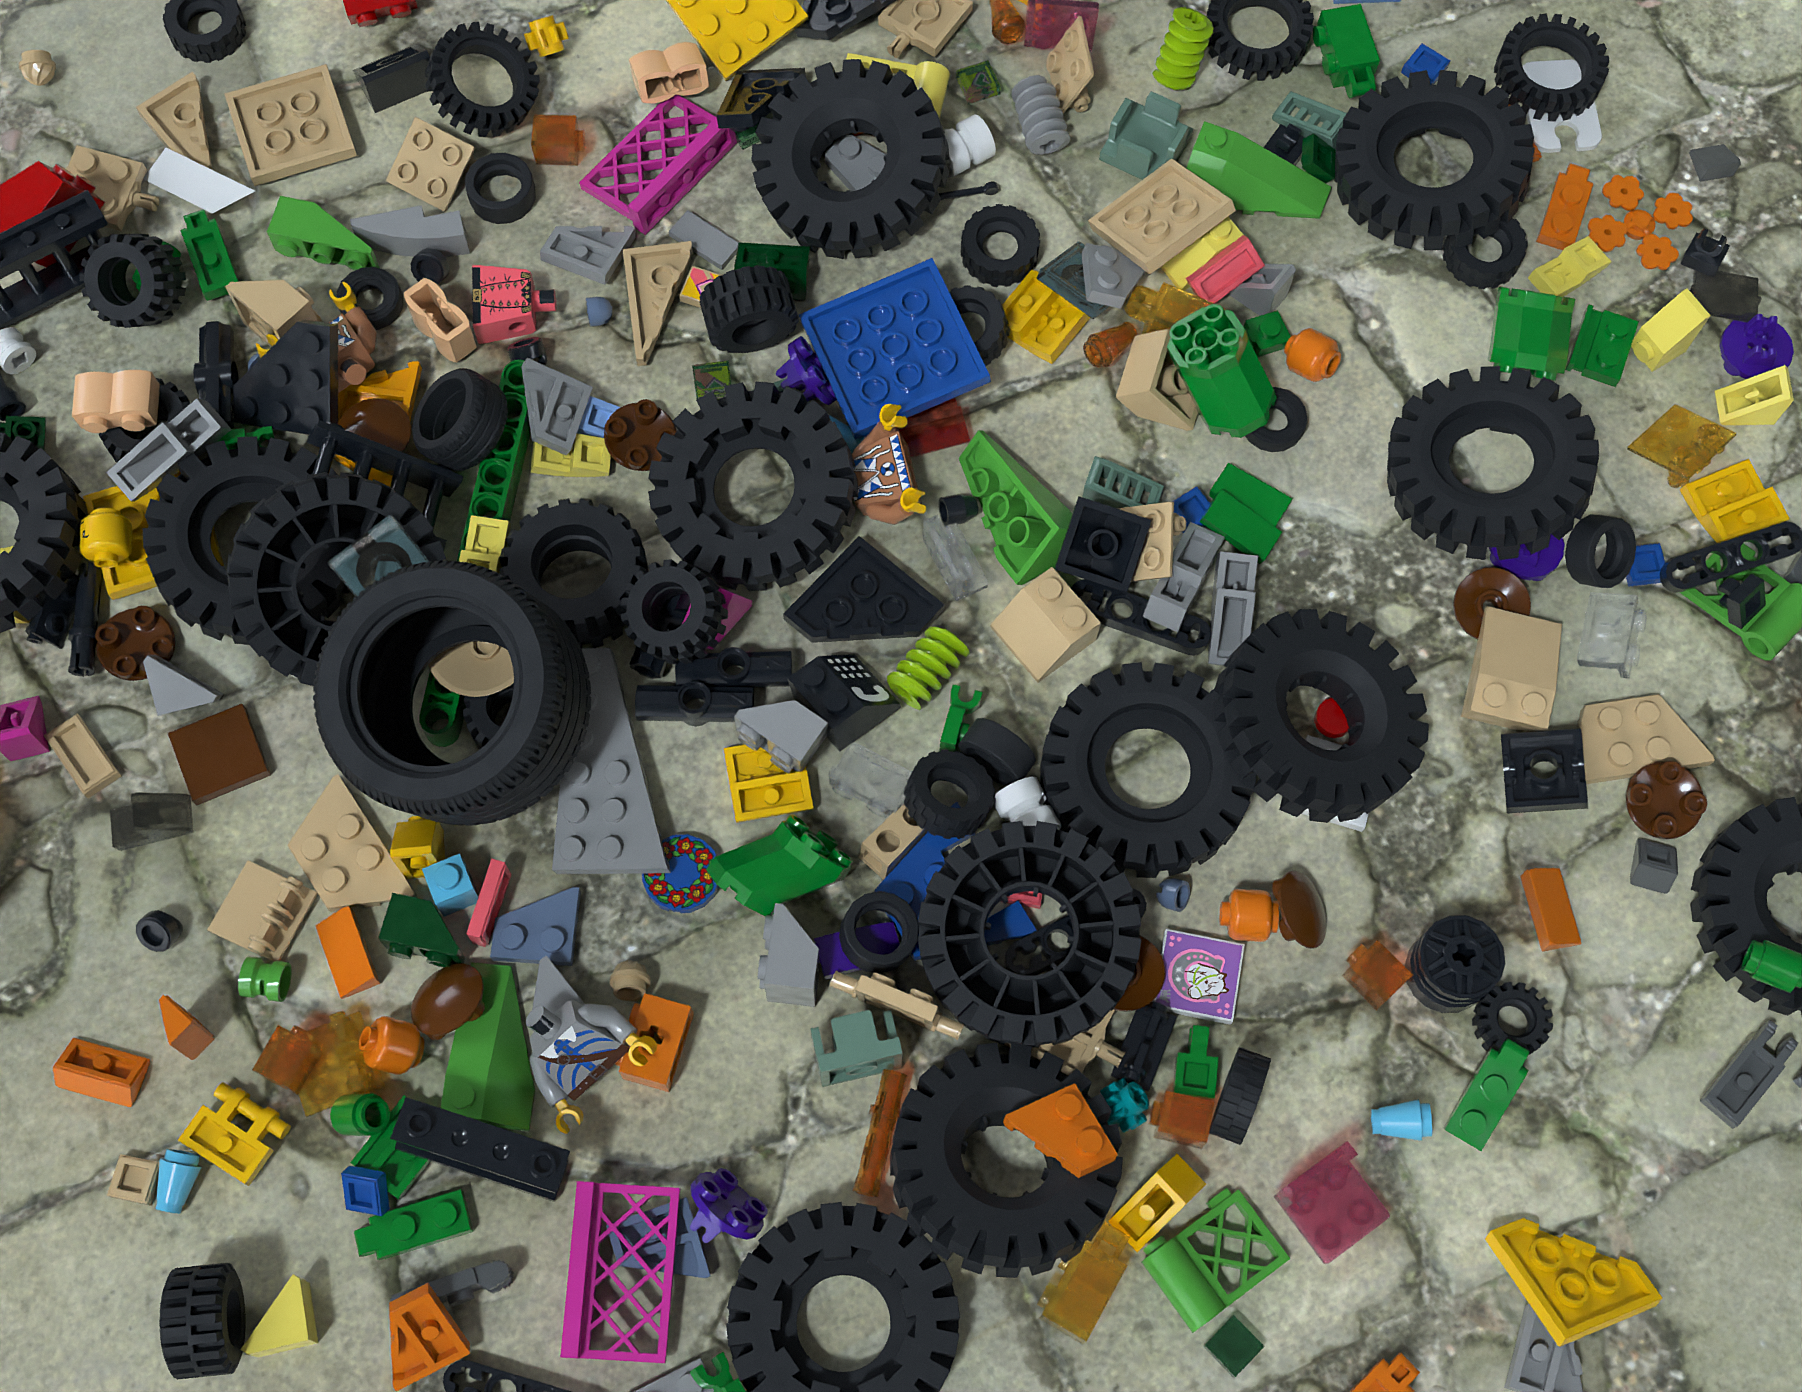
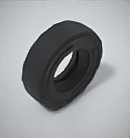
M376 267L360 268L349 273L341 281L337 290V298H342L347 294V290L342 282L347 283L351 287L356 299L363 290L370 288L378 289L383 293L384 299L378 307L368 310L362 308L375 330L389 326L399 317L403 308V293L396 278L386 270ZM340 310L341 314L345 316L346 310Z
M1273 387L1277 399L1274 407L1271 404L1270 409L1274 408L1282 411L1287 417V426L1279 431H1272L1262 426L1245 437L1260 450L1280 452L1295 446L1301 439L1307 424V413L1304 404L1298 396L1289 390Z

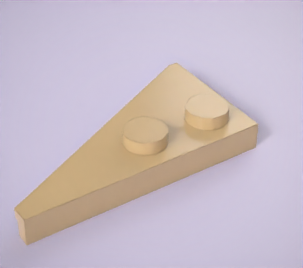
M192 71L138 105L136 109L141 118L168 149L212 169L200 85Z
M691 241L623 249L637 366H645L649 361L692 257Z

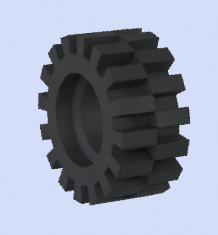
M1505 982L1500 987L1499 985L1494 987L1480 999V1002L1473 1011L1476 1013V1016L1472 1018V1026L1478 1027L1474 1034L1477 1039L1482 1037L1485 1041L1481 1046L1485 1050L1491 1047L1499 1051L1504 1041L1508 1038L1529 1050V1055L1538 1050L1541 1045L1547 1042L1550 1037L1547 1034L1553 1029V1023H1549L1548 1020L1553 1016L1552 1010H1545L1544 1005L1548 1003L1546 998L1543 997L1539 1000L1535 996L1538 990L1534 987L1526 990V984L1518 982L1515 986H1512V982ZM1512 1006L1523 1012L1527 1020V1027L1522 1035L1514 1036L1502 1030L1498 1022V1014L1501 1008Z

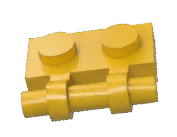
M222 1082L214 1092V1097L224 1102L218 1112L215 1113L202 1105L178 1141L245 1185L250 1186L274 1152V1150L261 1143L262 1139L269 1132L279 1139H283L288 1134L291 1125L280 1119V1113L273 1108H263L252 1101L250 1094L242 1088L237 1087L234 1089ZM239 1113L254 1122L247 1133L231 1123Z

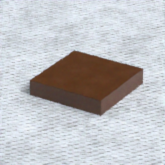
M243 704L168 733L189 794L196 806L271 776L248 712Z

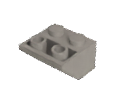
M796 700L741 709L734 716L736 731L740 734L738 739L754 751L761 747L772 756L770 761L786 773H790L792 769L796 772L803 771L827 737L828 722Z
M775 903L773 916L766 915L763 939L765 940V949L768 950V955H760L758 967L760 989H765L767 1002L815 1007L820 974L819 948L783 904Z

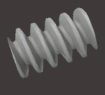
M1040 75L1022 79L1013 87L1011 94L1015 102L1019 123L1022 126L1025 144L1030 152L1035 155L1059 151L1070 142V135L1066 131L1067 124L1063 120L1064 114L1061 108H1059L1060 101L1056 96V88L1054 85L1047 83L1046 78Z

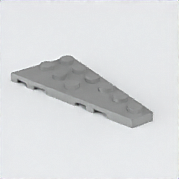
M580 648L586 661L585 664H587L590 677L588 680H590L591 684L590 719L578 756L574 758L573 765H571L568 772L564 773V778L560 780L552 870L556 874L671 873L662 844L663 839L660 827L657 825L652 806L653 801L640 751L636 745L632 720L626 707L624 690L615 655L610 648Z

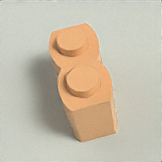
M677 43L666 48L664 51L647 50L637 53L629 59L633 82L643 103L663 102L675 94L682 96L694 95L709 87L706 64L695 43Z
M423 278L404 292V298L415 326L424 335L434 339L437 349L445 358L457 363L477 348L467 316L459 307L447 302L443 290L435 282Z
M124 370L115 373L85 372L75 375L72 417L82 429L91 433H103L107 429L119 426L129 431L144 430L145 427L157 425L160 384L153 373L146 370Z

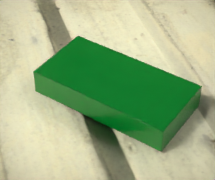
M1230 463L1226 465L1208 495L1214 499L1216 494L1223 489L1275 527H1277L1293 498Z
M1223 489L1216 494L1199 521L1213 532L1224 536V540L1244 554L1258 556V564L1265 561L1282 534V531Z

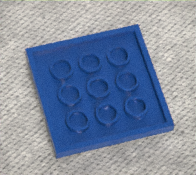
M933 258L799 314L801 324L855 440L868 435L880 421L881 408L886 404L901 405V409L897 412L896 416L908 418L991 382L990 374Z

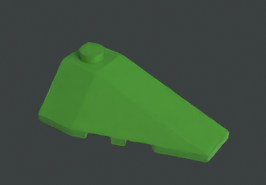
M1205 121L1186 168L1233 201L1235 209L1242 210V214L1254 215L1255 211L1274 212L1280 217L1320 219L1331 190V186L1243 135Z
M978 430L960 455L959 461L971 493L974 497H978L985 516L981 519L985 529L991 530L996 544L993 550L997 560L1017 585H1023L1043 574L1051 567H1055L1072 513L984 431Z
M471 962V966L478 970L483 979L484 991L481 1000L485 1003V1009L478 1019L467 1021L455 1031L445 1075L441 1108L502 1129L530 1131L535 1086L533 1076L531 1075L527 1054L528 1049L524 1038L512 966Z

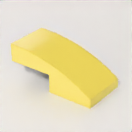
M1587 236L1564 248L1557 258L1534 269L1528 279L1540 293L1563 297L1596 276L1612 261Z
M577 433L571 451L567 455L533 441L530 473L565 477L608 476L611 455L607 451L604 438Z
M471 515L465 550H461L459 562L480 565L499 573V570L502 568L500 555L502 549L507 547L506 538L510 533L511 523L507 520Z

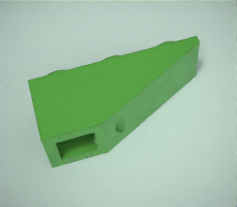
M280 196L267 230L275 251L287 257L301 256L311 258L321 264L335 263L345 265L352 270L365 267L380 268L373 249L316 203Z

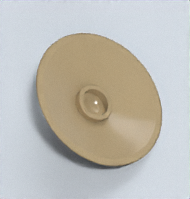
M466 642L455 645L440 653L428 664L431 673L441 685L463 696L481 697L495 694L514 683L513 666L508 650L488 642Z

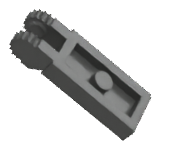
M1771 1020L1766 1022L1754 1037L1745 1043L1700 1099L1703 1105L1732 1129L1741 1124L1786 1067L1784 1063L1798 1045L1796 1040L1789 1037L1778 1046L1777 1051L1773 1055L1764 1049L1763 1046L1775 1034L1778 1026Z
M498 1259V1261L493 1260L492 1263L487 1262L428 1283L442 1303L448 1301L449 1306H456L474 1299L473 1292L485 1289L491 1293L501 1291L502 1288L510 1287V1284L513 1283L514 1272L511 1271L512 1268L508 1267V1264ZM420 1286L391 1295L392 1298L390 1300L393 1301Z

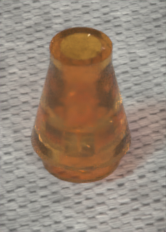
M989 0L993 36L1003 44L1017 42L1024 33V19L1010 0Z
M1125 321L1118 326L1089 335L1087 342L1083 345V351L1087 360L1097 368L1110 366L1133 342L1137 331L1130 322Z

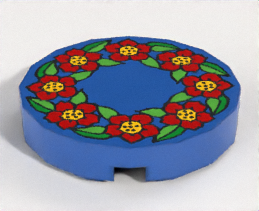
M689 834L672 835L663 839L662 844L671 873H642V882L649 898L659 908L666 911L691 913L705 907L715 897L719 888L706 871L716 856L714 849L703 839Z

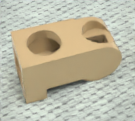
M905 804L895 813L893 812L861 845L859 858L883 880L928 832V830L920 828L913 818L911 819Z

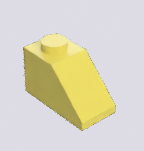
M1228 216L1160 268L1178 290L1183 292L1190 288L1186 280L1188 276L1244 234Z
M1688 288L1683 290L1640 328L1631 345L1638 360L1645 363L1652 372L1685 353L1711 315Z

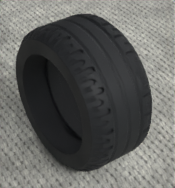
M459 368L442 375L429 387L417 407L412 429L416 448L425 457L439 465L448 467L452 471H464L476 466L492 452L503 434L508 415L507 399L504 392L498 385L471 369Z

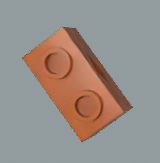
M646 993L643 995L641 1004L634 1003L629 1016V1022L637 1029L636 1035L653 1038L654 1033H656L661 1044H657V1050L654 1054H650L646 1048L638 1046L639 1052L648 1060L644 1066L633 1064L629 1059L628 1052L615 1063L616 1066H620L619 1073L622 1079L670 1092L694 1017L691 1006Z

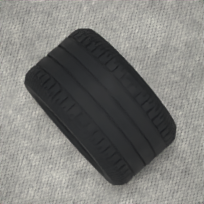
M448 560L422 562L397 569L395 572H390L386 576L380 577L379 581L375 580L372 585L366 587L365 591L362 590L358 596H355L352 603L349 602L347 604L348 607L341 611V616L338 615L336 623H333L332 630H329V635L324 640L325 644L321 647L322 652L318 656L320 658L319 662L316 663L317 670L314 673L316 678L313 682L315 684L313 687V692L315 693L313 700L315 703L313 705L316 710L314 714L317 719L316 723L319 727L318 731L337 768L351 784L371 799L390 808L439 823L459 826L488 824L509 818L513 814L516 815L526 810L527 806H533L541 800V797H545L552 791L554 785H558L560 780L564 778V773L568 772L571 765H573V760L575 757L577 758L578 752L581 749V742H584V737L587 733L586 727H588L590 719L591 684L590 680H588L590 677L587 664H585L586 661L579 643L561 617L549 606L513 581L491 569L472 563ZM479 641L501 646L509 652L514 673V690L507 716L494 737L480 750L455 763L446 762L426 747L415 727L413 697L418 680L425 668L435 657L455 645Z

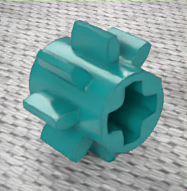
M1122 1078L1118 1082L1114 1081L1100 1090V1093L1112 1110L1107 1121L1108 1125L1117 1124L1122 1133H1125L1147 1121L1146 1116L1142 1112L1149 1108V1100L1145 1091L1137 1083L1130 1082L1127 1084L1125 1079Z

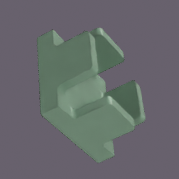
M1151 91L1148 94L1145 106L1125 98L1111 122L1109 136L1100 151L1099 160L1143 180L1170 159L1178 161L1192 137L1193 128L1179 122L1181 110L1179 103Z
M869 1010L833 1018L831 1026L835 1052L824 1053L819 1027L810 1028L822 1087L902 1068L903 1052L899 1037H897L891 1010L883 1012V1024L887 1040L883 1041L877 1038L873 1016Z

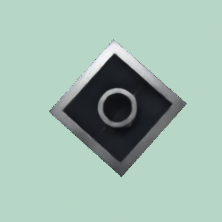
M414 44L353 70L374 113L427 92L425 84L428 78H425V70L430 56L425 48Z
M1078 496L1054 569L1127 593L1151 520Z

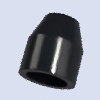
M962 494L940 497L939 514L943 525L947 527L963 524L978 515V504L975 497Z

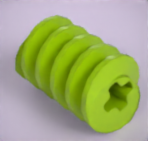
M1179 7L1173 11L1172 17L1174 20L1170 21L1168 26L1170 32L1165 34V44L1161 46V55L1156 59L1155 65L1158 69L1152 72L1154 78L1160 84L1174 90H1183L1194 84L1196 73L1199 71L1200 62L1203 60L1204 51L1208 47L1209 38L1212 36L1214 29L1212 22L1199 11Z
M932 626L927 628L924 635L925 638H920L916 641V649L909 650L906 653V660H902L897 664V672L893 671L887 676V682L892 692L914 709L921 710V706L917 701L918 698L927 702L932 700L931 694L926 689L927 687L934 690L942 688L936 678L937 675L944 679L951 677V673L946 668L947 664L954 668L960 666V661L955 656L956 653L964 657L970 654L967 646L947 629Z

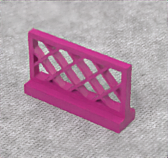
M675 94L670 99L660 102L579 182L580 187L583 191L632 220L635 229L646 235L737 143L735 131L730 130V128L719 129L717 117L680 95ZM674 106L684 111V116L665 119V115ZM702 123L708 125L701 133L690 134V125ZM685 126V135L666 138V129ZM660 130L661 139L642 142V137L647 132ZM686 145V148L678 156L667 157V148ZM662 150V158L643 161V152ZM637 153L638 162L619 165V160L624 155ZM663 168V171L655 179L644 181V171ZM638 172L639 182L620 184L619 175ZM614 176L613 186L599 188L595 185L601 178ZM639 192V195L629 205L621 201L620 194Z
M577 1181L560 1358L666 1363L681 1188ZM605 1193H621L632 1206L615 1223L603 1211ZM629 1194L645 1196L636 1203ZM653 1196H669V1215L655 1226L640 1207ZM637 1211L652 1230L632 1246L618 1227ZM603 1219L609 1228L601 1234ZM668 1223L666 1239L659 1230ZM614 1232L628 1251L609 1267L600 1256L599 1250L600 1243ZM656 1234L666 1246V1256L655 1268L651 1269L637 1250ZM633 1255L648 1274L629 1290L614 1273V1270ZM599 1262L605 1269V1272L597 1278ZM665 1266L664 1280L662 1282L656 1273ZM610 1275L624 1292V1295L608 1310H605L595 1298L596 1286ZM652 1278L663 1291L662 1302L648 1314L633 1294ZM629 1298L644 1318L625 1334L611 1318L610 1314ZM595 1306L601 1316L593 1322ZM661 1310L659 1327L652 1317ZM606 1320L621 1339L608 1350H591L592 1330L602 1321ZM647 1322L659 1335L657 1354L640 1353L629 1339ZM625 1343L632 1352L615 1350Z

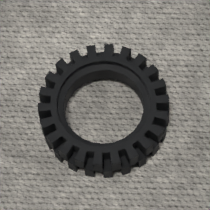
M1211 0L1206 17L1212 22L1214 29L1212 36L1209 38L1208 47L1210 46L1208 53L1212 59L1218 56L1217 65L1221 68L1230 63L1228 73L1234 76L1239 68L1244 70L1242 79L1250 80L1252 72H1257V81H1265L1267 71H1269L1272 79L1279 78L1281 70L1286 75L1292 71L1293 64L1296 67L1299 65L1302 56H1305L1314 26L1312 25L1314 15L1310 13L1311 5L1309 1L1303 2V0ZM1262 6L1274 10L1281 15L1288 26L1289 35L1277 46L1264 49L1253 48L1242 44L1232 35L1227 20L1232 13L1240 8Z
M1547 13L1539 14L1537 21H1535L1533 16L1526 18L1524 24L1519 22L1512 31H1509L1497 56L1494 66V73H1497L1495 77L1496 85H1501L1502 90L1511 94L1509 98L1510 105L1522 103L1521 108L1526 114L1530 108L1536 110L1533 119L1541 120L1544 112L1548 113V121L1556 122L1559 114H1561L1563 121L1571 119L1573 112L1576 116H1579L1584 112L1585 108L1589 109L1608 75L1609 68L1607 66L1610 61L1609 55L1604 56L1607 50L1605 44L1597 45L1600 36L1596 32L1586 36L1590 27L1585 23L1579 29L1575 28L1574 24L1577 19L1569 17L1566 24L1561 23L1562 14H1554L1551 22L1548 21ZM1538 46H1550L1561 49L1570 54L1579 64L1581 80L1574 86L1565 89L1546 88L1535 83L1527 76L1521 64V56L1529 49Z
M472 22L468 30L465 23L457 26L455 32L451 28L445 33L443 38L439 39L425 70V78H428L425 84L426 91H433L430 97L433 106L441 104L438 113L442 118L448 113L453 116L449 123L456 128L461 121L466 124L463 132L471 135L473 129L478 128V137H486L490 130L493 137L501 136L504 129L506 133L514 130L516 125L519 126L535 103L539 92L537 86L540 83V77L534 74L538 67L535 61L527 62L531 56L528 48L521 52L518 50L522 41L517 37L511 43L505 40L509 31L502 28L500 33L495 35L493 34V24L487 23L484 30L481 31L479 22ZM471 53L483 54L498 61L511 78L513 85L511 99L498 106H483L467 99L454 83L452 76L453 62L459 57Z

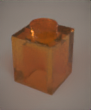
M534 114L531 146L536 165L578 166L579 152L585 151V131L579 130L576 115Z
M1378 940L1369 949L1361 944L1345 960L1350 967L1342 975L1376 1011L1413 976Z
M278 1025L252 1070L262 1078L298 1095L323 1050L313 1043L316 1036L296 1025L292 1027L291 1031Z
M1165 1091L1160 1101L1154 1100L1152 1103L1149 1125L1155 1126L1153 1138L1202 1149L1208 1140L1215 1102Z

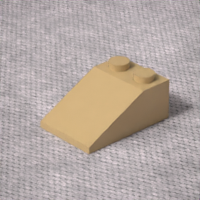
M1486 606L1461 717L1521 732L1547 730L1556 693L1562 624Z

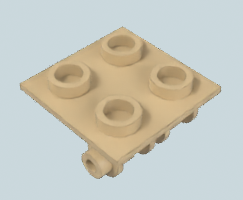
M1078 16L1046 58V68L1050 74L1051 83L1056 88V96L1060 101L1059 108H1061L1063 114L1068 107L1074 108L1076 112L1086 111L1090 103L1088 89L1085 86L1094 76L1082 16Z
M415 117L386 182L446 212L463 174L468 172L470 166L477 161L473 155L476 147Z
M1174 502L1118 508L1151 520L1131 582L1171 578L1173 536H1178L1181 531L1186 529L1185 518L1174 513Z
M248 860L207 931L270 961H280L318 893L303 886V883L294 877L289 876L285 878Z

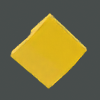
M1031 269L1002 304L1010 329L1009 336L1007 337L1037 357L1053 364L1091 316L1042 282L1039 278L1044 274Z
M1749 459L1688 483L1680 489L1693 514L1717 543L1787 522L1790 519L1773 486L1767 489L1764 488Z
M746 745L724 748L736 823L814 809L806 767L803 771L796 772L792 769L790 773H786L770 761L772 756L761 747L757 751L752 750Z

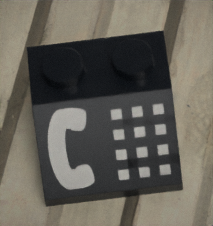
M855 654L817 656L787 678L794 700L828 722L827 738L839 752L901 708L900 703Z

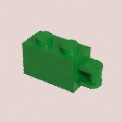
M1361 4L1322 10L1317 26L1313 27V41L1315 46L1321 49L1323 71L1325 75H1329L1333 88L1344 86L1348 98L1363 96L1371 88L1375 91L1376 83L1374 76L1380 58Z

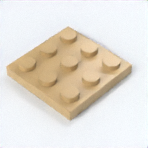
M326 64L224 93L254 186L357 156Z
M1170 159L1090 218L1088 222L1093 232L1148 274H1151L1186 247L1192 245L1194 241L1213 227L1220 224L1225 218L1235 212L1236 209L1229 197L1175 160Z

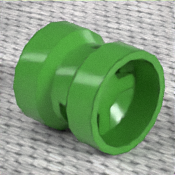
M246 957L239 974V995L248 998L263 995L269 1001L283 1002L291 984V964L279 960L271 964L265 963L262 958Z

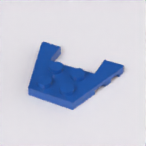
M958 802L951 806L952 808H961ZM928 831L877 886L874 892L893 893L907 901L916 913L918 920L921 902H924L927 894L926 888L935 871L939 872L945 864V858L942 854L970 839L975 833L965 835L961 839H957V837L945 839L943 836H934ZM1018 900L988 917L987 923H991V929L984 931L986 944L991 946L1001 944L1006 940L1024 938L1037 930ZM886 913L889 920L894 922L895 929L902 940L903 932L900 924L893 916ZM917 942L910 954L914 961L921 960L919 942Z

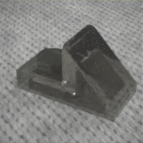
M136 792L131 794V805L110 810L112 847L119 851L194 833L191 796L188 794Z

